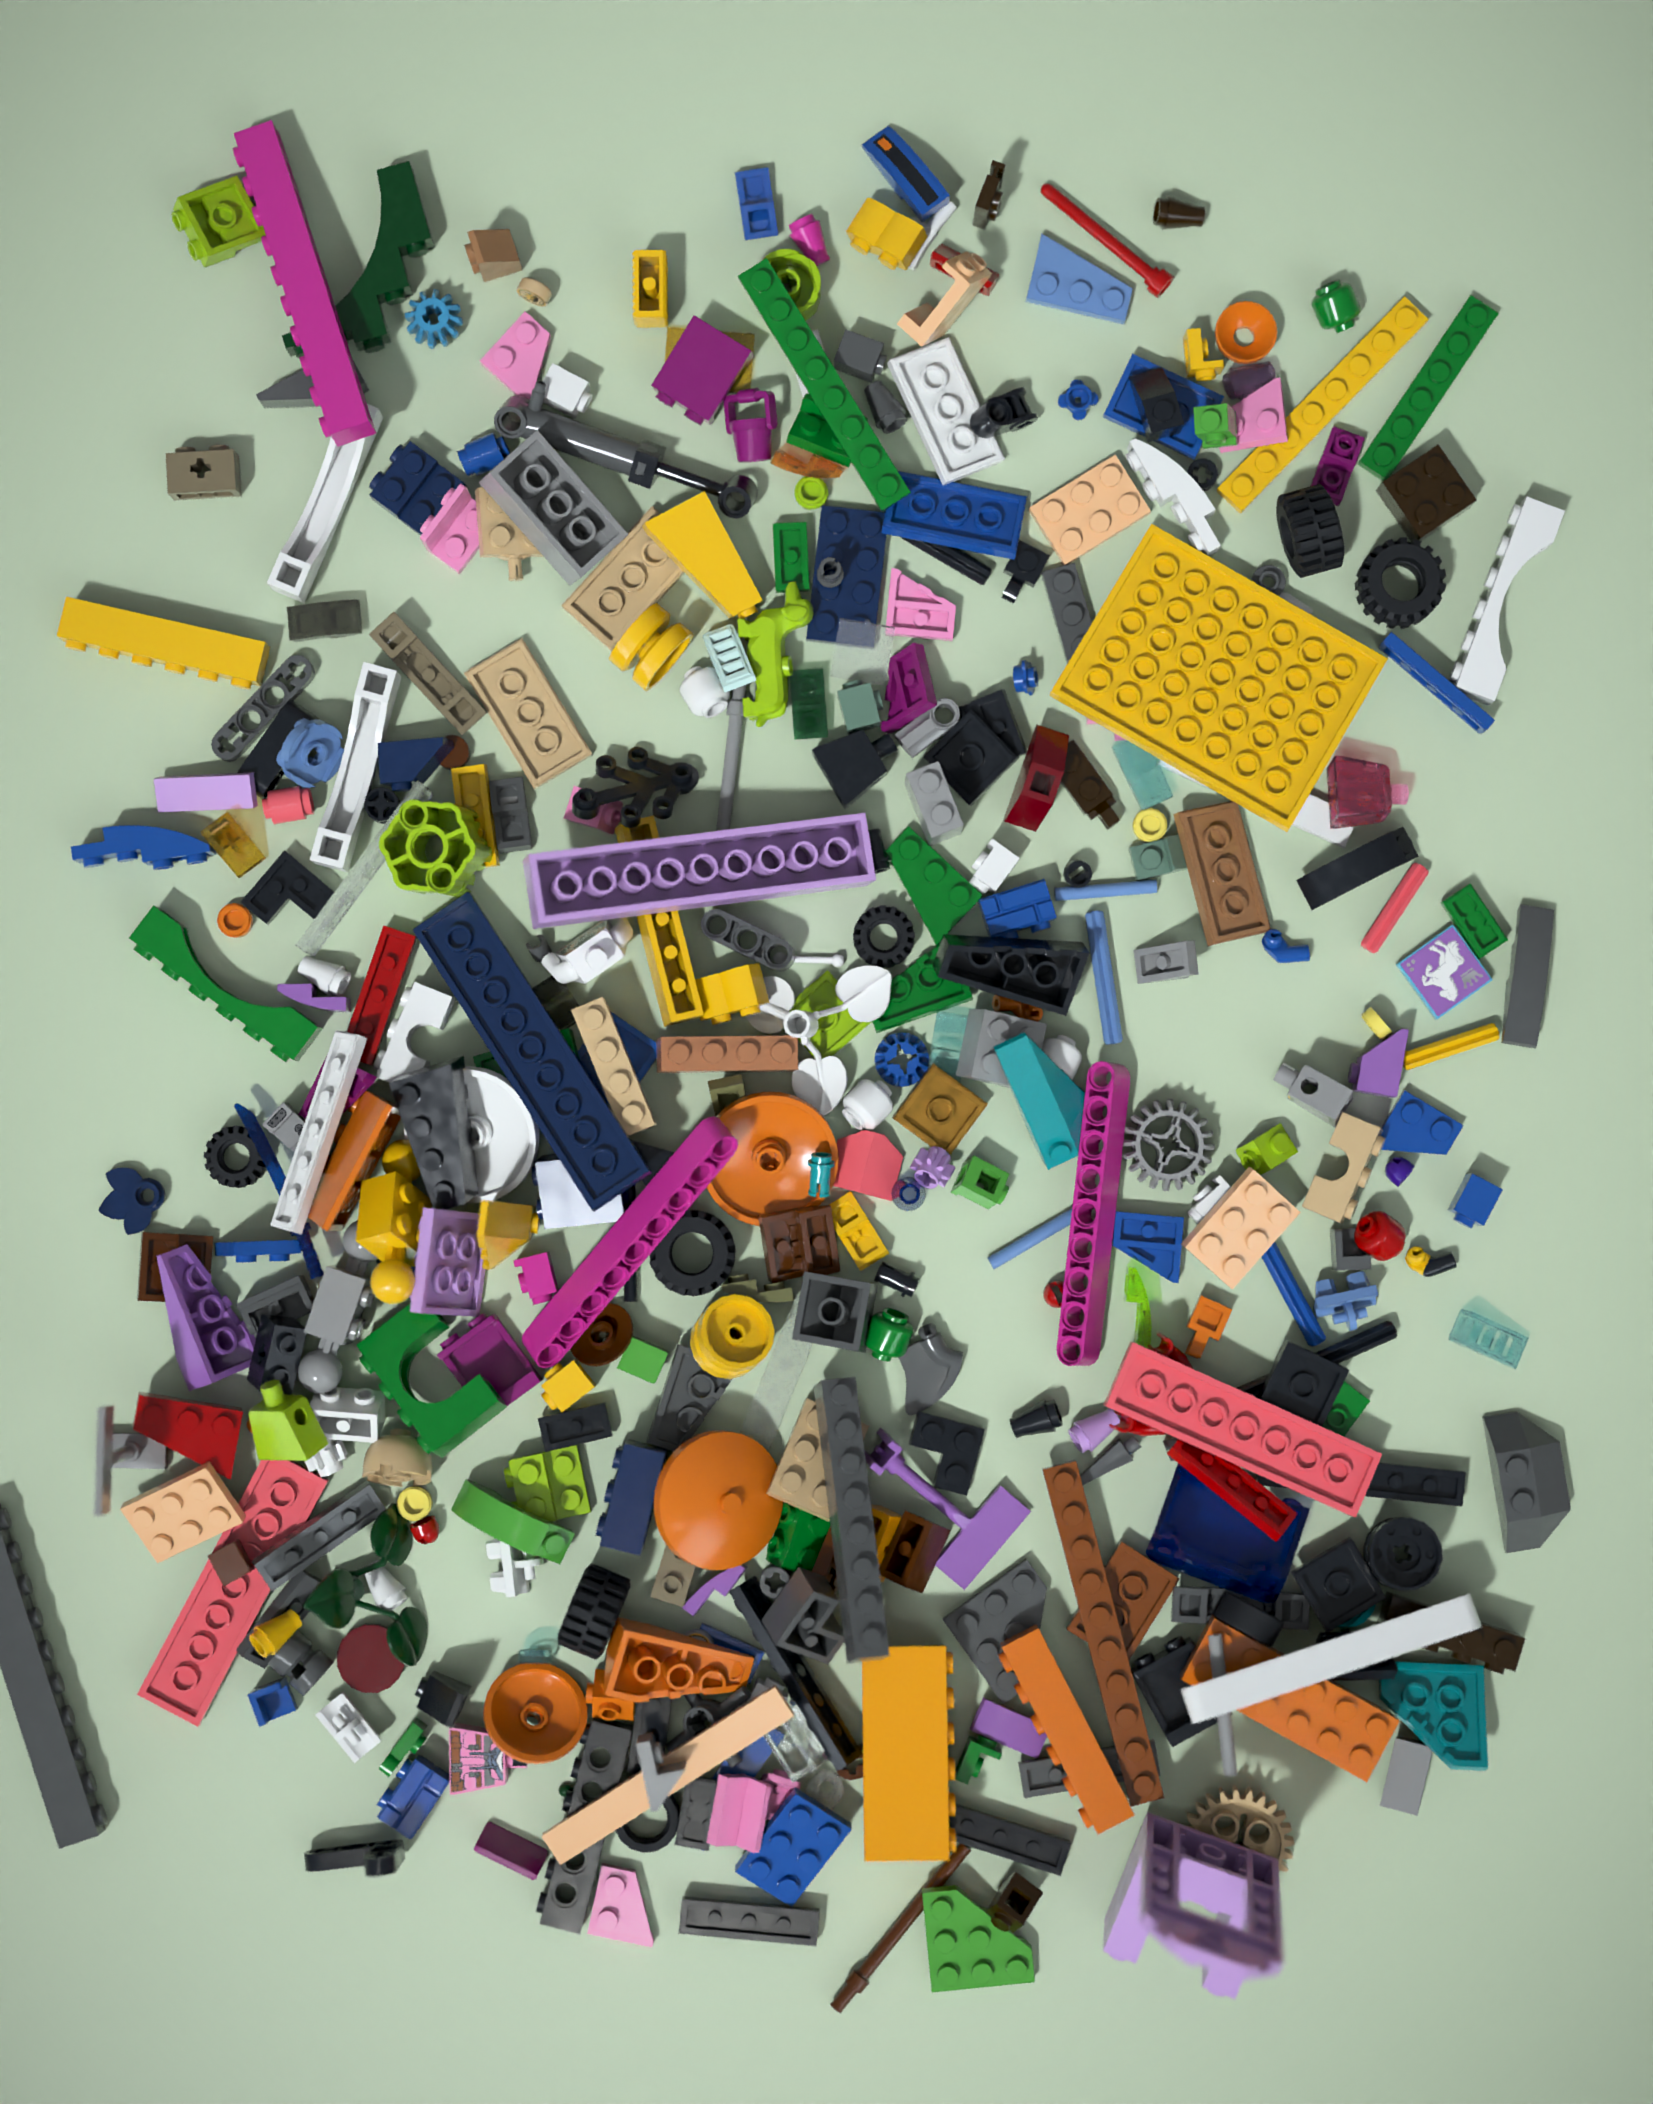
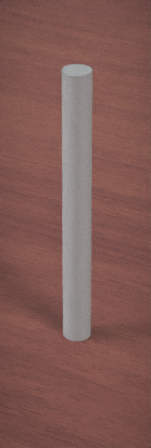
M1222 1634L1208 1635L1212 1678L1215 1679L1226 1675ZM1231 1712L1217 1716L1224 1776H1236L1238 1773Z

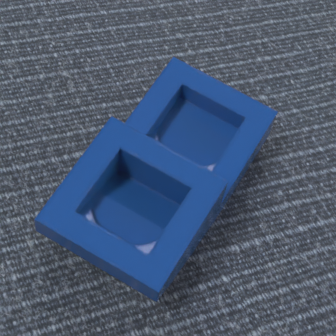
M768 167L735 172L745 240L778 236Z

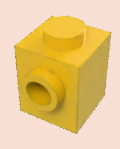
M574 1359L565 1367L559 1362L544 1374L547 1381L541 1385L545 1390L541 1396L553 1411L558 1408L561 1412H564L597 1385L577 1359Z

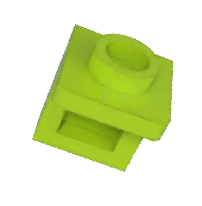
M1279 1123L1236 1149V1153L1246 1170L1248 1167H1251L1259 1175H1262L1298 1153V1150L1282 1124Z

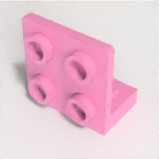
M459 484L456 489L452 487L448 490L441 501V505H443L436 516L430 515L420 529V532H422L420 539L427 551L458 574H461L479 550L476 501L471 497L467 487L463 484Z

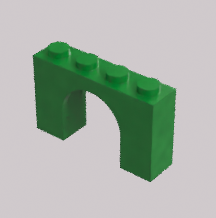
M410 1303L356 1346L363 1354L359 1357L362 1365L370 1374L375 1372L380 1378L381 1382L378 1384V1387L390 1401L394 1398L400 1406V1409L397 1410L399 1417L408 1427L413 1425L420 1434L416 1437V1440L427 1454L432 1452L443 1458L508 1406L489 1380L480 1374L443 1401L426 1403L419 1401L415 1397L409 1383L411 1364L415 1356L425 1346L449 1329L450 1326L442 1315L410 1312Z

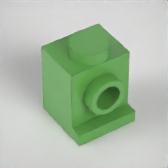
M1228 403L1193 407L1195 435L1202 440L1203 449L1237 445L1236 411Z
M972 1156L962 1164L950 1193L956 1196L959 1194L986 1209H990L996 1204L1000 1205L1005 1199L1009 1190V1186L1005 1184L1010 1174L976 1156ZM977 1182L982 1183L983 1186H984V1189H982V1188L976 1186V1183H977Z

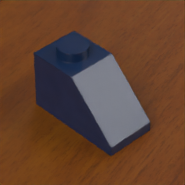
M444 737L378 743L380 784L392 787V792L412 791V785H421L427 781L440 763L452 751L454 741Z

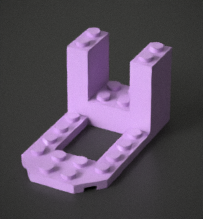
M1147 1812L1105 1915L1103 1952L1108 1953L1116 1960H1128L1136 1963L1149 1933L1173 1955L1178 1956L1185 1963L1202 1965L1203 1988H1206L1216 1996H1228L1236 1999L1243 1980L1278 1975L1284 1962L1278 1859ZM1179 1901H1191L1202 1905L1208 1911L1218 1914L1216 1920L1179 1907Z

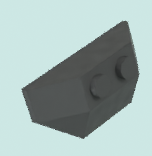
M1518 1412L1482 1417L1505 1553L1540 1548L1571 1510L1560 1441Z

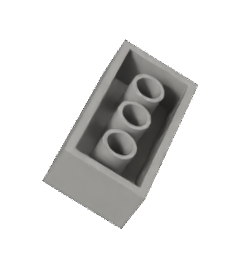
M538 430L479 481L480 485L569 586L583 577L628 535L624 528Z

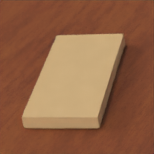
M653 506L561 605L565 611L611 652L634 621L652 604L658 603L684 574L677 564L645 533L642 527L645 522L661 514Z
M522 638L464 673L535 790L593 755Z

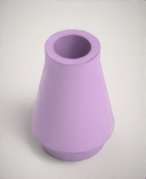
M1109 1408L1101 1413L1073 1422L1074 1426L1068 1429V1433L1081 1453L1087 1450L1092 1452L1114 1431V1429L1109 1427V1424L1117 1425L1120 1419L1114 1413V1410Z

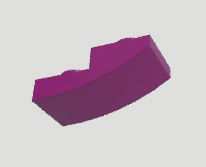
M1333 426L1310 486L1321 484L1329 493L1334 505L1339 507L1365 437Z

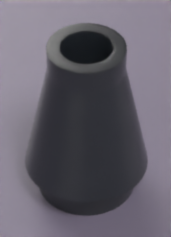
M1044 1399L1018 1416L1010 1418V1425L1015 1437L1018 1438L1026 1435L1056 1432L1057 1427L1063 1426V1421L1055 1400L1046 1402Z

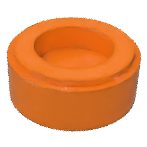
M231 903L220 910L217 917L218 927L222 933L229 937L241 938L252 929L253 916L245 906Z

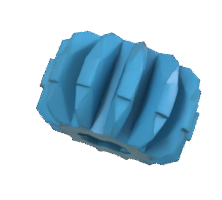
M434 289L432 297L428 298L426 293L421 291L419 294L422 301L419 303L416 300H410L409 305L414 311L405 313V319L411 322L407 326L408 333L416 334L415 341L418 344H422L427 339L428 346L431 349L435 348L436 340H440L441 344L447 347L448 341L446 336L449 335L452 338H457L459 334L454 327L463 325L462 318L456 316L461 312L459 304H452L453 298L450 294H446L441 298L439 290ZM436 313L439 322L432 325L429 316Z

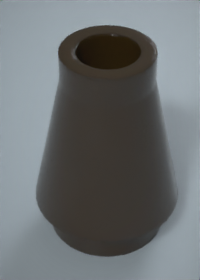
M1168 195L1165 198L1156 199L1153 210V224L1161 226L1162 230L1202 227L1205 218L1204 207L1196 206Z

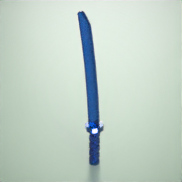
M236 1103L234 1108L251 1136L280 1196L286 1176L254 1113ZM307 1222L305 1223L302 1235L291 1232V1235L296 1236L297 1241H299V1247L303 1253L304 1261H306L307 1269L310 1272V1278L314 1280L322 1277L324 1273L310 1238L309 1230L312 1228L310 1223Z

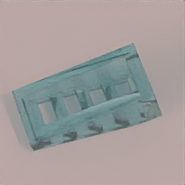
M1461 1309L1448 1339L1464 1348L1516 1369L1529 1338L1473 1311ZM1483 1327H1486V1332L1479 1345L1477 1344V1341L1480 1337ZM1498 1332L1500 1333V1335L1492 1351L1490 1350V1347L1493 1343L1496 1333ZM1508 1338H1512L1513 1341L1505 1357L1502 1355Z

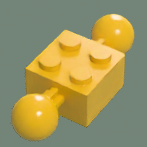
M407 1139L394 1141L385 1149L382 1156V1166L386 1174L361 1182L356 1242L382 1261L373 1270L370 1285L374 1295L382 1302L388 1304L401 1303L409 1298L413 1292L415 1277L410 1267L415 1266L414 1260L418 1250L420 1235L419 1222L422 1218L423 1207L433 1208L430 1198L412 1184V1181L419 1178L421 1173L410 1142Z

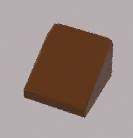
M239 1539L208 1555L223 1586L255 1569Z

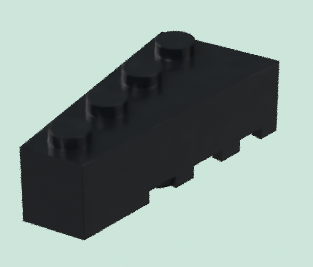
M944 934L933 963V968L940 978L1067 1016L1090 952L1083 942Z
M464 1055L402 1074L389 1083L433 1209L446 1210L466 1204L479 1194L474 1150L471 1149L470 1133L472 1132V1127L467 1111L466 1099H468L467 1084L464 1082Z

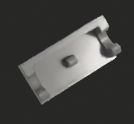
M1402 1736L1395 1738L1380 1806L1418 1816L1433 1752L1424 1742Z

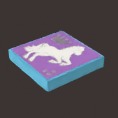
M1454 925L1443 930L1396 964L1435 1020L1493 980Z

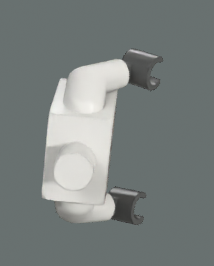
M627 917L600 921L556 953L552 952L543 935H537L541 942L538 946L531 947L529 943H526V946L534 961L541 962L558 982L567 984L574 981L585 984L625 956L627 943L633 937V929Z

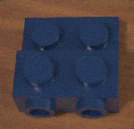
M409 441L406 447L400 444L393 451L389 459L393 464L385 474L380 471L372 479L369 485L372 492L369 495L375 503L421 536L422 532H420L423 523L430 515L436 516L443 507L441 501L448 490L452 487L456 489L459 484H463L465 487L467 485L442 467L437 460Z

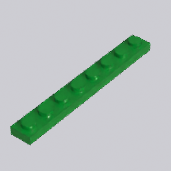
M768 259L762 260L738 275L740 283L881 512L910 495L911 492Z

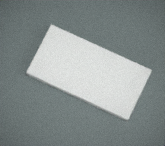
M949 337L888 361L887 365L943 486L1000 464L1005 460L995 436L984 439L977 436L971 429L970 417L981 405Z

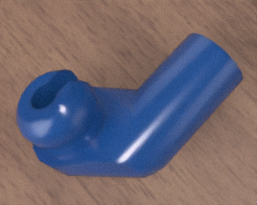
M1270 929L1264 934L1262 939L1263 948L1276 962L1292 963L1310 960L1308 945L1290 946L1281 937L1282 933L1277 929Z

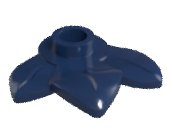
M116 1168L108 1171L105 1175L114 1191L104 1199L99 1207V1212L111 1219H124V1229L127 1235L143 1231L149 1226L153 1212L158 1210L165 1201L164 1187L155 1179H143L136 1170L131 1168ZM146 1189H151L154 1192V1198L150 1202L145 1201L143 1198V1193Z

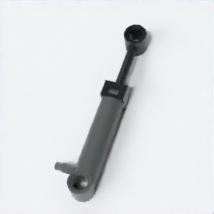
M543 381L535 383L530 400L524 396H512L504 402L494 416L496 430L506 438L514 439L521 437L527 439L538 430L555 450L628 475V482L650 489L658 476L717 496L720 510L729 518L738 519L748 514L758 496L755 482L747 476H733L728 482L725 481L724 484L662 463L666 451L664 446L647 440H643L640 444L542 409L546 384ZM509 412L516 413L520 417L521 422L513 421L509 416ZM731 492L742 494L745 501L735 500Z

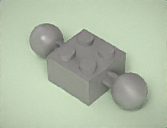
M358 1220L348 1226L343 1236V1246L349 1255L345 1268L337 1265L326 1266L304 1329V1333L321 1339L317 1350L309 1352L300 1361L298 1377L304 1388L317 1394L330 1392L339 1384L342 1378V1365L337 1357L340 1345L351 1344L355 1339H360L366 1320L361 1318L364 1308L366 1306L370 1307L375 1297L370 1285L371 1277L364 1274L368 1263L378 1258L356 1242Z

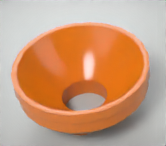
M1251 301L1234 303L1227 307L1218 318L1215 327L1216 344L1222 354L1233 362L1239 364L1255 363L1268 355L1275 344L1277 326L1274 317L1261 304ZM1241 328L1250 330L1253 335L1252 344L1245 347L1239 346L1234 340L1235 331Z

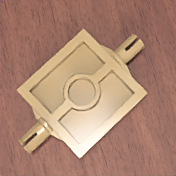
M478 487L475 490L480 557H497L508 561L509 581L523 580L521 560L528 557L544 556L483 487Z

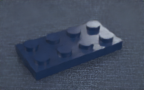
M822 505L811 593L814 615L808 624L806 641L874 649L887 535L882 534L886 512ZM828 557L835 558V562L839 561L844 572L842 582L834 588L822 586L817 579V570L820 563ZM828 569L825 571V576H827V574L833 575L836 572L832 569Z

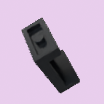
M1178 1636L1165 1643L1164 1647L1166 1650L1153 1656L1152 1652H1149L1134 1661L1135 1667L1131 1668L1137 1685L1172 1747L1218 1723L1216 1716L1192 1724L1181 1692L1182 1689L1191 1687V1685L1181 1680L1180 1673L1196 1646L1190 1637L1183 1639L1182 1636Z

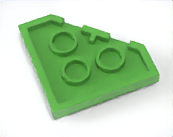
M957 1885L922 1888L932 1993L1035 1982L1032 1948L1028 1941L1021 1936L1018 1937L1011 1930L1004 1932L996 1928L991 1923L992 1916L986 1912L987 1909L975 1903Z

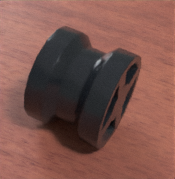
M383 787L375 788L365 798V811L377 823L389 824L399 813L401 801L391 790Z

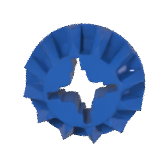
M900 1032L887 1036L881 1041L875 1052V1067L878 1074L887 1083L898 1087H906L918 1082L927 1071L929 1065V1054L922 1040L910 1033ZM897 1045H900L904 1054H916L917 1056L907 1062V1074H904L899 1064H887L892 1058L897 1057Z

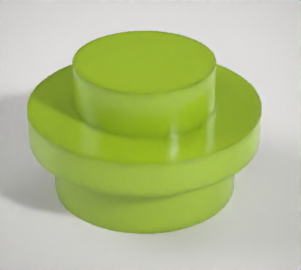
M805 476L795 486V499L805 509H818L827 501L828 487L824 480L818 476Z

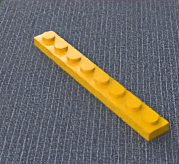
M1404 296L1286 417L1288 442L1257 447L1216 491L1241 514L1429 319Z

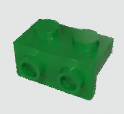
M784 1503L778 1526L768 1543L766 1561L781 1569L796 1572L798 1567L812 1571L830 1528V1521L828 1522Z

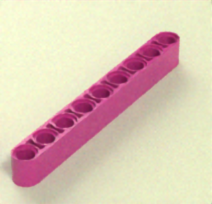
M1105 1061L1096 1062L1090 1067L1086 1081L1056 1348L1059 1360L1067 1366H1090L1094 1364L1099 1358L1130 1089V1073L1124 1065ZM1110 1071L1111 1081L1109 1084H1107L1106 1077L1108 1072ZM1106 1105L1108 1112L1107 1116L1104 1118L1103 1108ZM1101 1140H1103L1104 1147L1102 1152L1100 1153L1099 1143ZM1097 1174H1099L1100 1182L1099 1185L1096 1187L1095 1177ZM1093 1208H1095L1096 1210V1217L1094 1220H1092L1091 1218V1212ZM1089 1242H1091L1092 1244V1252L1090 1255L1087 1251ZM1085 1276H1087L1088 1278V1286L1086 1289L1083 1283ZM1082 1310L1085 1317L1083 1323L1080 1321V1312ZM1078 1344L1081 1349L1079 1357H1077L1076 1347Z
M708 1117L696 1126L522 1335L523 1345L539 1367H552L565 1356L735 1154L738 1142L719 1118Z

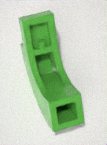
M465 1479L451 1508L461 1519L493 1538L534 1557L537 1555L557 1564H561L575 1535L572 1530L534 1515L507 1501L495 1490Z

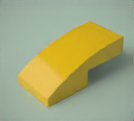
M851 1191L829 1204L832 1209L834 1229L860 1271L890 1254Z

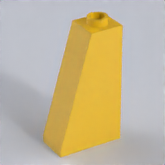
M705 491L642 525L645 533L729 619L736 615L739 618H747L758 612L755 605L763 600Z

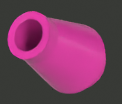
M813 214L807 215L789 225L791 231L789 236L804 256L810 258L816 266L830 260L820 221H816Z

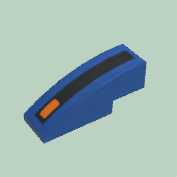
M889 125L862 144V148L899 198L906 201L921 223L949 203L950 195L912 148Z

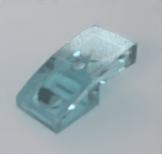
M1123 741L1112 746L1115 757L1141 810L1148 809L1174 797L1161 766L1157 764L1152 754L1129 741Z
M940 1011L936 1013L928 1068L934 1063L960 1083L961 1077L956 1076L968 1015Z

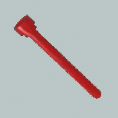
M1045 183L1041 186L1040 192L1046 199L1144 278V284L1148 286L1147 291L1153 296L1159 298L1174 280V276L1166 269L1160 270L1158 267L1153 269L1051 184Z

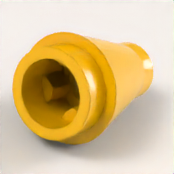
M289 1609L284 1614L255 1626L254 1632L249 1635V1639L255 1650L262 1657L266 1658L270 1654L275 1655L303 1624L297 1613Z

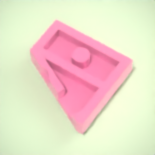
M524 312L484 355L480 363L515 395L524 396L530 400L535 383L538 381V377L540 378L543 359L547 352L551 335L528 313Z
M1280 377L1274 378L1232 406L1236 411L1237 445L1219 447L1221 453L1288 442L1283 389Z
M891 568L885 635L953 641L956 605L932 593L929 588L921 583L918 584L903 575L900 570Z
M602 1863L587 1934L648 1947L653 1946L654 1937L649 1926L636 1870Z

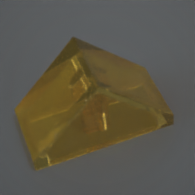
M228 811L200 831L202 836L238 878H241L266 859L239 820Z

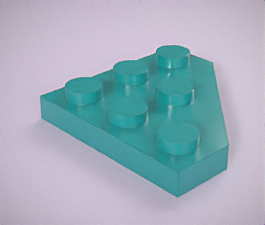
M1395 1662L1398 1668L1395 1678L1379 1679V1699L1451 1770L1486 1771L1488 1769L1484 1665Z

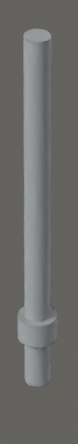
M747 684L732 690V698L728 701L726 715L729 716L716 831L730 829L744 717L742 698H745Z

